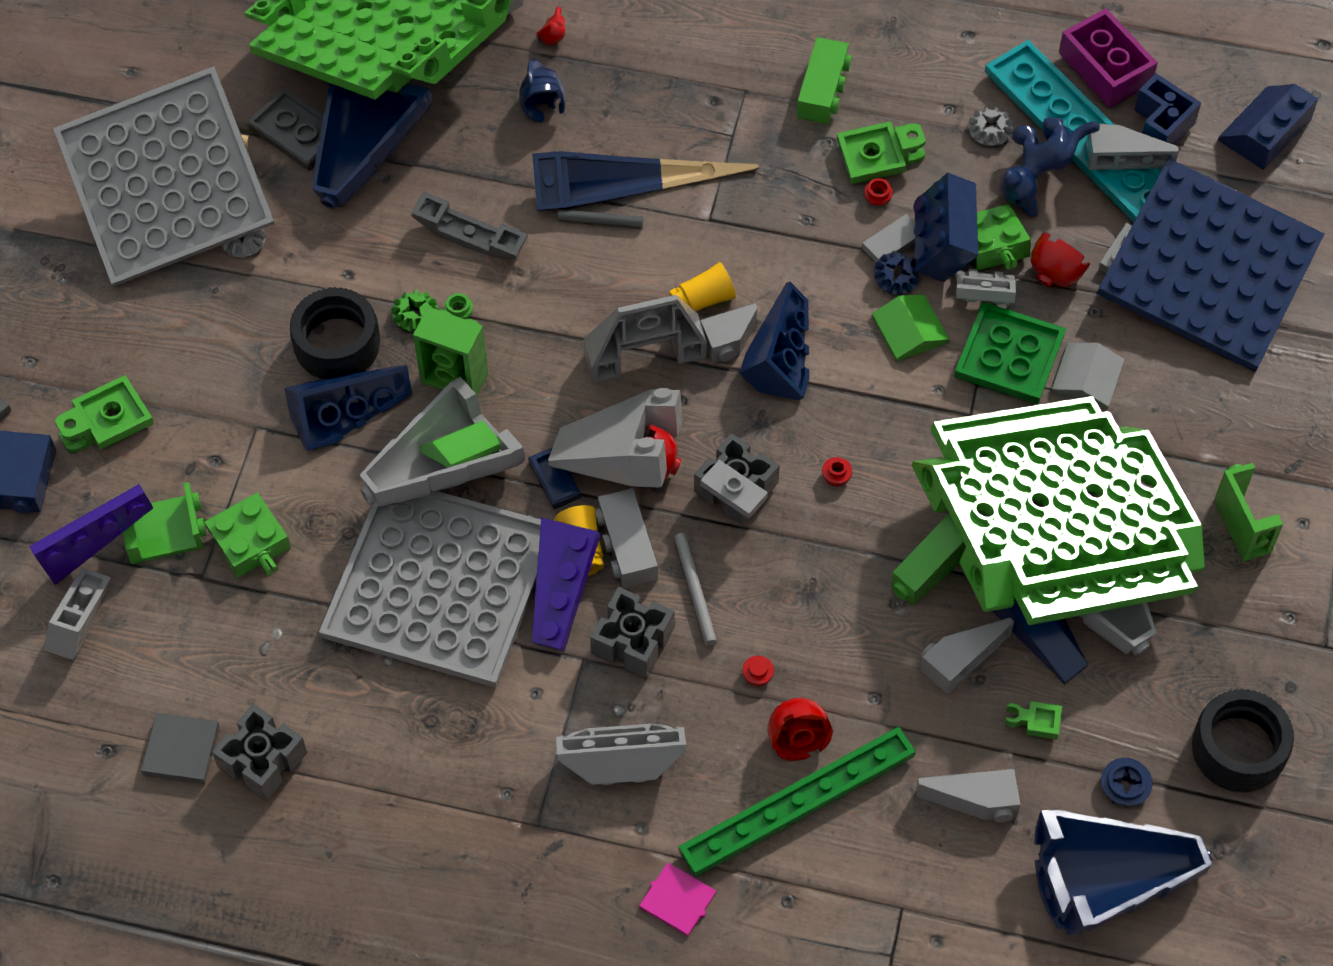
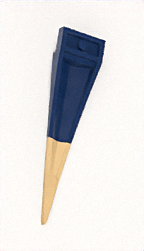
M565 151L532 154L537 212L578 208L756 170L759 167L757 164L654 159Z

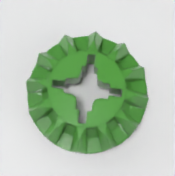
M415 289L413 293L407 294L403 292L402 297L399 299L395 298L393 308H391L392 317L400 328L415 332L427 308L431 307L438 310L435 298L430 297L428 292L420 293ZM411 304L419 308L420 316L417 313L415 314L414 311H410Z

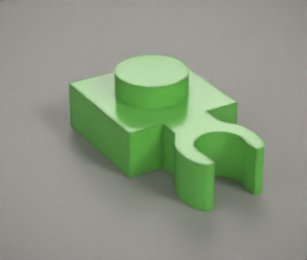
M1030 701L1029 709H1024L1015 703L1007 705L1006 712H1013L1018 717H1006V726L1011 728L1021 725L1027 726L1026 735L1058 739L1062 706Z

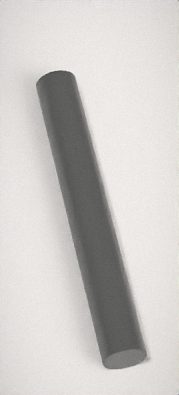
M558 210V221L643 228L644 217Z

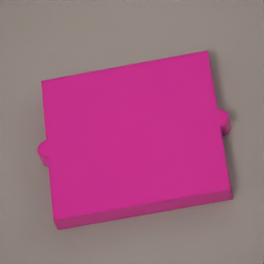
M667 863L656 881H651V889L639 905V908L684 935L689 936L699 919L706 916L705 910L715 896L716 890L672 864Z

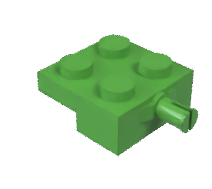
M1010 204L977 212L978 256L971 260L977 271L1004 264L1008 270H1010V266L1014 269L1017 266L1016 260L1030 257L1031 239Z
M258 492L204 521L207 530L221 549L223 557L237 578L260 565L267 575H272V571L276 573L278 567L272 558L291 548L288 536Z

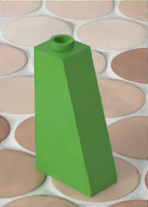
M977 510L981 516L990 517L989 514ZM950 514L930 532L892 573L891 587L894 594L899 599L908 601L912 606L960 564L959 561L966 546Z

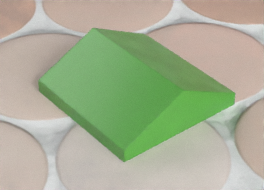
M925 294L898 296L872 313V318L896 362L949 343L950 339Z
M484 421L468 425L419 446L421 453L447 468L484 457L501 449L498 437Z

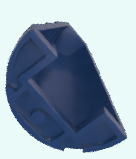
M329 83L326 109L323 114L321 141L316 153L312 189L320 198L321 204L331 209H335L336 206L342 207L376 174V168L395 151L399 143L429 110L433 102L429 88L406 83L400 91L401 94L385 91L374 100Z
M1055 809L1041 811L1036 824L1034 844L1040 845L1038 853L1040 859L1034 861L1040 894L1053 923L1059 930L1066 929L1068 935L1092 931L1124 913H1131L1155 898L1162 899L1205 875L1212 865L1210 851L1205 848L1201 836L1148 824L1139 826L1104 817L1100 819Z

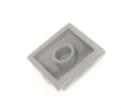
M1068 342L1051 392L1071 399L1093 396L1099 407L1108 410L1125 359L1099 343Z

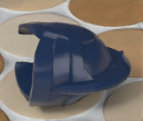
M533 58L528 63L527 75L520 86V104L523 112L529 118L537 122H543L544 114L536 108L535 104H548L549 108L554 109L556 108V100L560 98L559 113L563 114L566 103L565 91L559 75L554 70L544 67L537 59Z

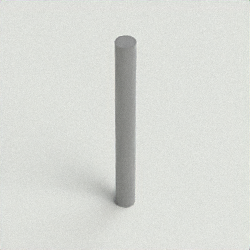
M680 533L674 536V540L705 645L711 646L717 643V639L686 534Z

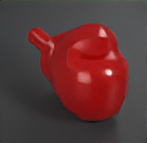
M556 7L554 15L547 19L546 24L536 32L538 40H542L546 45H556L565 36V18L561 15V7Z

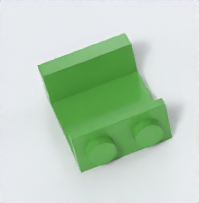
M1253 463L1246 465L1235 464L1227 468L1223 473L1214 498L1217 509L1243 562L1271 554L1283 526L1279 514L1255 521L1244 496L1255 470Z
M189 482L183 483L185 496L151 503L153 509L123 532L125 548L131 564L204 548L202 537L207 536L204 519H198L197 511L202 510L199 493L192 492Z

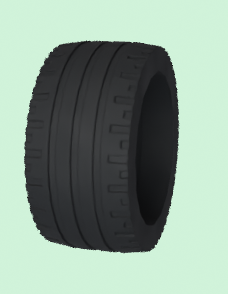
M341 287L324 288L305 297L296 306L294 313H292L290 338L294 354L301 366L314 377L327 379L366 371L373 364L374 359H376L380 346L378 320L371 304L361 294ZM330 319H348L364 328L360 337L355 342L339 350H324L314 347L307 341L310 332L315 327Z
M1234 689L1233 691L1230 690L1219 694L1203 709L1193 732L1192 750L1197 766L1210 781L1230 791L1251 792L1266 787L1281 774L1293 749L1294 731L1292 730L1293 726L1288 718V714L1271 697L1255 690ZM1229 718L1246 719L1257 724L1268 734L1273 745L1271 757L1266 761L1256 764L1240 763L1227 757L1217 747L1213 739L1212 729L1214 725L1219 721Z

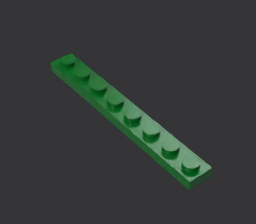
M898 726L678 846V851L693 876L697 877L914 758L916 751Z

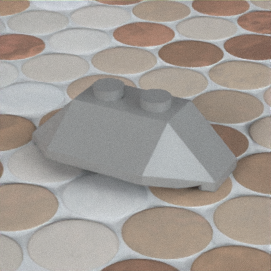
M660 724L587 728L573 732L568 736L556 737L557 760L592 785H612L614 783L632 781L641 783L647 780H656L687 750L684 727L677 726L672 728L668 725Z

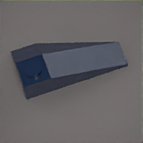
M791 281L784 285L746 351L740 374L758 392L801 400L804 398L809 381V369L805 367V356L809 355V346L804 341V331L809 329L808 299Z
M399 365L286 387L285 393L290 418L305 450H311L334 444L343 439L345 434L355 428H360L370 418L380 412H385L410 396L412 389L407 365Z
M1015 597L1013 607L992 611L1000 620L1011 618L1014 621L1012 632L1064 685L1088 666L1065 618L1028 625Z

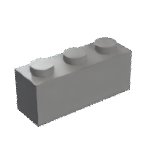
M631 488L598 496V509H596L597 526L604 527L605 535H602L604 549L606 553L611 552L614 561H610L613 578L620 579L623 589L657 581L658 565L634 489Z

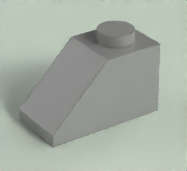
M755 303L700 320L707 341V353L712 364L720 361H730L741 354L757 324V306Z

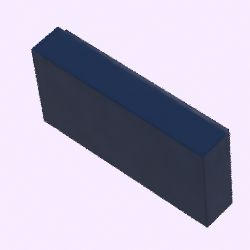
M552 448L528 457V462L554 510L580 499L581 493L569 471L548 466V459Z

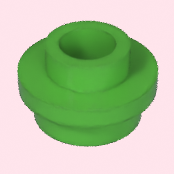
M455 293L446 300L444 310L454 316L468 319L473 312V304L466 295Z

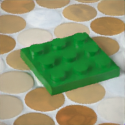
M982 302L955 369L954 377L1039 404L1065 336L1066 328Z

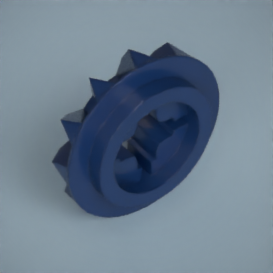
M894 250L891 253L883 254L874 267L875 281L882 290L889 294L904 295L911 292L919 281V273L916 272V260L909 258L906 252L901 254L896 253ZM901 265L902 274L894 281V271L891 269Z
M1119 758L1111 761L1104 768L1100 780L1103 795H1107L1111 799L1112 804L1118 803L1124 805L1125 808L1132 805L1139 806L1149 797L1153 787V780L1149 770L1142 763L1131 758ZM1125 773H1127L1129 783L1134 784L1131 785L1128 793H1125L1122 784H1118V782L1122 781Z

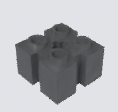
M731 433L716 449V461L708 458L695 472L694 492L712 505L717 500L722 502L723 512L742 525L747 517L700 486V480L718 460H721L769 494L779 483L780 465L761 452L756 457L750 454L751 445Z
M618 587L607 606L608 619L601 617L590 636L591 654L611 663H614L618 657L624 660L625 669L648 678L658 659V646L664 648L675 628V611L653 601L649 607L641 604V596Z
M252 704L237 721L239 732L235 736L227 733L214 748L212 754L219 769L237 781L243 775L247 788L268 801L283 783L281 772L285 768L292 772L307 754V750L302 736L284 724L277 730L273 717Z

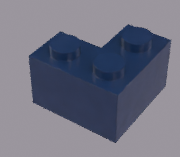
M1156 73L1139 89L1134 110L1147 118L1142 134L1175 145L1196 124L1201 102Z

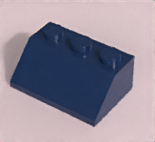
M1296 84L1267 86L1221 133L1218 141L1264 170L1312 119L1319 98Z

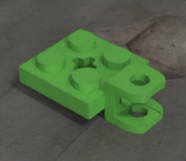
M890 121L837 133V142L851 184L906 172V165L919 162L925 158L923 146L926 144V139L919 124L895 127L894 131ZM912 133H913V134H916L918 137H907V136H908L909 134H912ZM869 149H872L875 153L878 152L875 156L866 155ZM917 149V152L909 153V151Z
M126 375L72 400L74 408L62 413L55 419L56 427L60 431L58 434L59 438L69 453L81 451L93 445L94 441L101 450L154 424L153 417ZM111 408L115 411L121 410L116 416H107L108 410ZM71 421L74 422V423H71V424H69V425H67V426L65 427V424H66V423L71 422ZM80 437L76 442L69 441Z

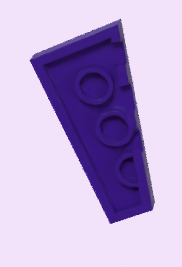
M140 484L29 547L54 585H56L150 512L153 506Z
M541 518L532 642L536 645L565 651L601 535L598 531Z

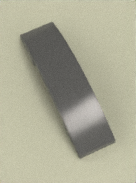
M423 192L411 213L414 219L438 235L465 248L490 256L516 259L528 237L527 233L505 224H501L497 228L450 209L449 201L427 192Z

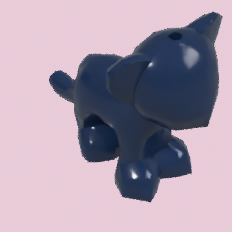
M1046 118L1043 121V134L1047 141H1043L1040 144L1038 143L1035 128L1028 125L1017 126L1011 136L1016 144L1023 145L1022 166L1011 167L1001 174L999 190L1004 200L1011 206L1023 208L1028 216L1037 217L1039 211L1036 197L1038 190L1037 178L1043 173L1060 170L1068 166L1073 159L1079 141L1086 135L1098 132L1100 130L1099 123L1093 121L1085 123L1070 133L1063 126L1062 119Z

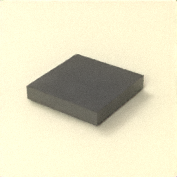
M156 713L141 769L142 774L145 776L205 784L213 755L212 751L214 750L220 728L219 722Z

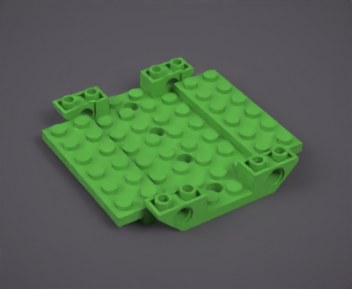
M258 0L244 14L249 19L270 26L249 44L252 54L376 100L387 89L397 92L412 78L432 84L439 82L506 21L512 0Z
M1093 396L933 422L930 430L944 457L913 461L911 466L934 512L949 511L966 546L959 563L984 612L1013 607L1015 597L1028 625L1195 593L1198 585L1191 573L1201 572L1205 568L1202 524L1149 430L1127 426L1118 427L1110 411L1102 413ZM1140 482L1152 486V489L1144 487ZM1087 491H1090L1091 493L1098 495L1099 498L1091 497L1087 493ZM1036 500L1038 503L1044 504L1045 507H1038L1032 501ZM977 510L989 514L990 517L981 516Z

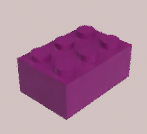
M1107 8L1062 32L1058 53L1108 108L1139 92V89L1156 73L1158 62Z

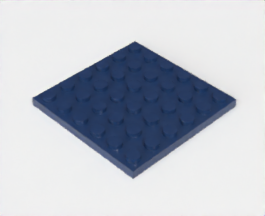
M1168 158L1096 294L1256 372L1325 233Z

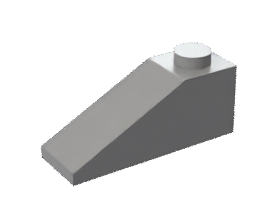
M1099 124L1100 130L1098 132L1087 135L1086 147L1089 170L1163 168L1168 158L1176 161L1179 152L1178 146L1120 125Z
M81 568L48 623L44 651L74 660L86 639L109 586L111 577Z
M1011 618L945 636L937 644L934 642L930 643L921 654L920 671L948 695L1011 636L1014 621Z
M1014 769L918 778L917 797L983 820L994 819L996 822H1007L1012 820L1013 817H1017L1021 804Z

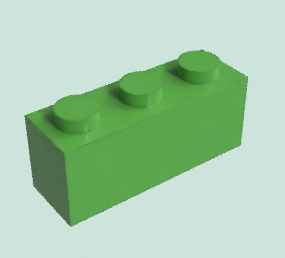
M821 37L816 38L798 98L797 118L829 125L832 114L837 115L840 98H837L838 92H844L846 77L843 76L844 71L849 72L852 63V55H848L849 43Z

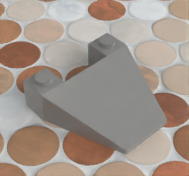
M677 295L617 308L584 338V354L592 382L597 383L621 377V351L671 340L678 364L707 358V341L698 313Z
M668 388L650 389L561 427L550 453L548 466L628 486L662 487L667 472L664 440L643 437L644 435L648 436L650 432L646 430L648 424L660 427L669 432L671 436L678 437L683 421L680 390H670Z

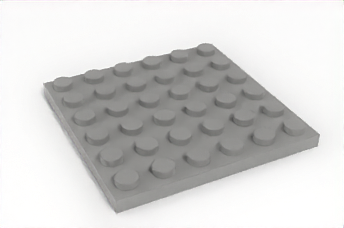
M214 66L53 128L110 282L114 287L275 224Z
M432 491L428 496L377 507L373 503L319 630L320 638L497 688L537 582L541 520L439 491Z

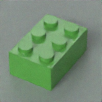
M428 307L413 334L420 382L443 390L450 382L461 376L477 396L489 374L483 325L472 319H462L454 316L443 309L437 310Z

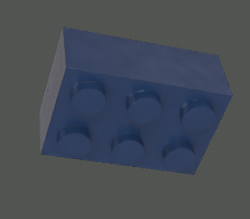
M947 172L922 195L918 196L913 205V210L915 211L914 258L916 259V272L942 282L948 280L978 256L976 183Z

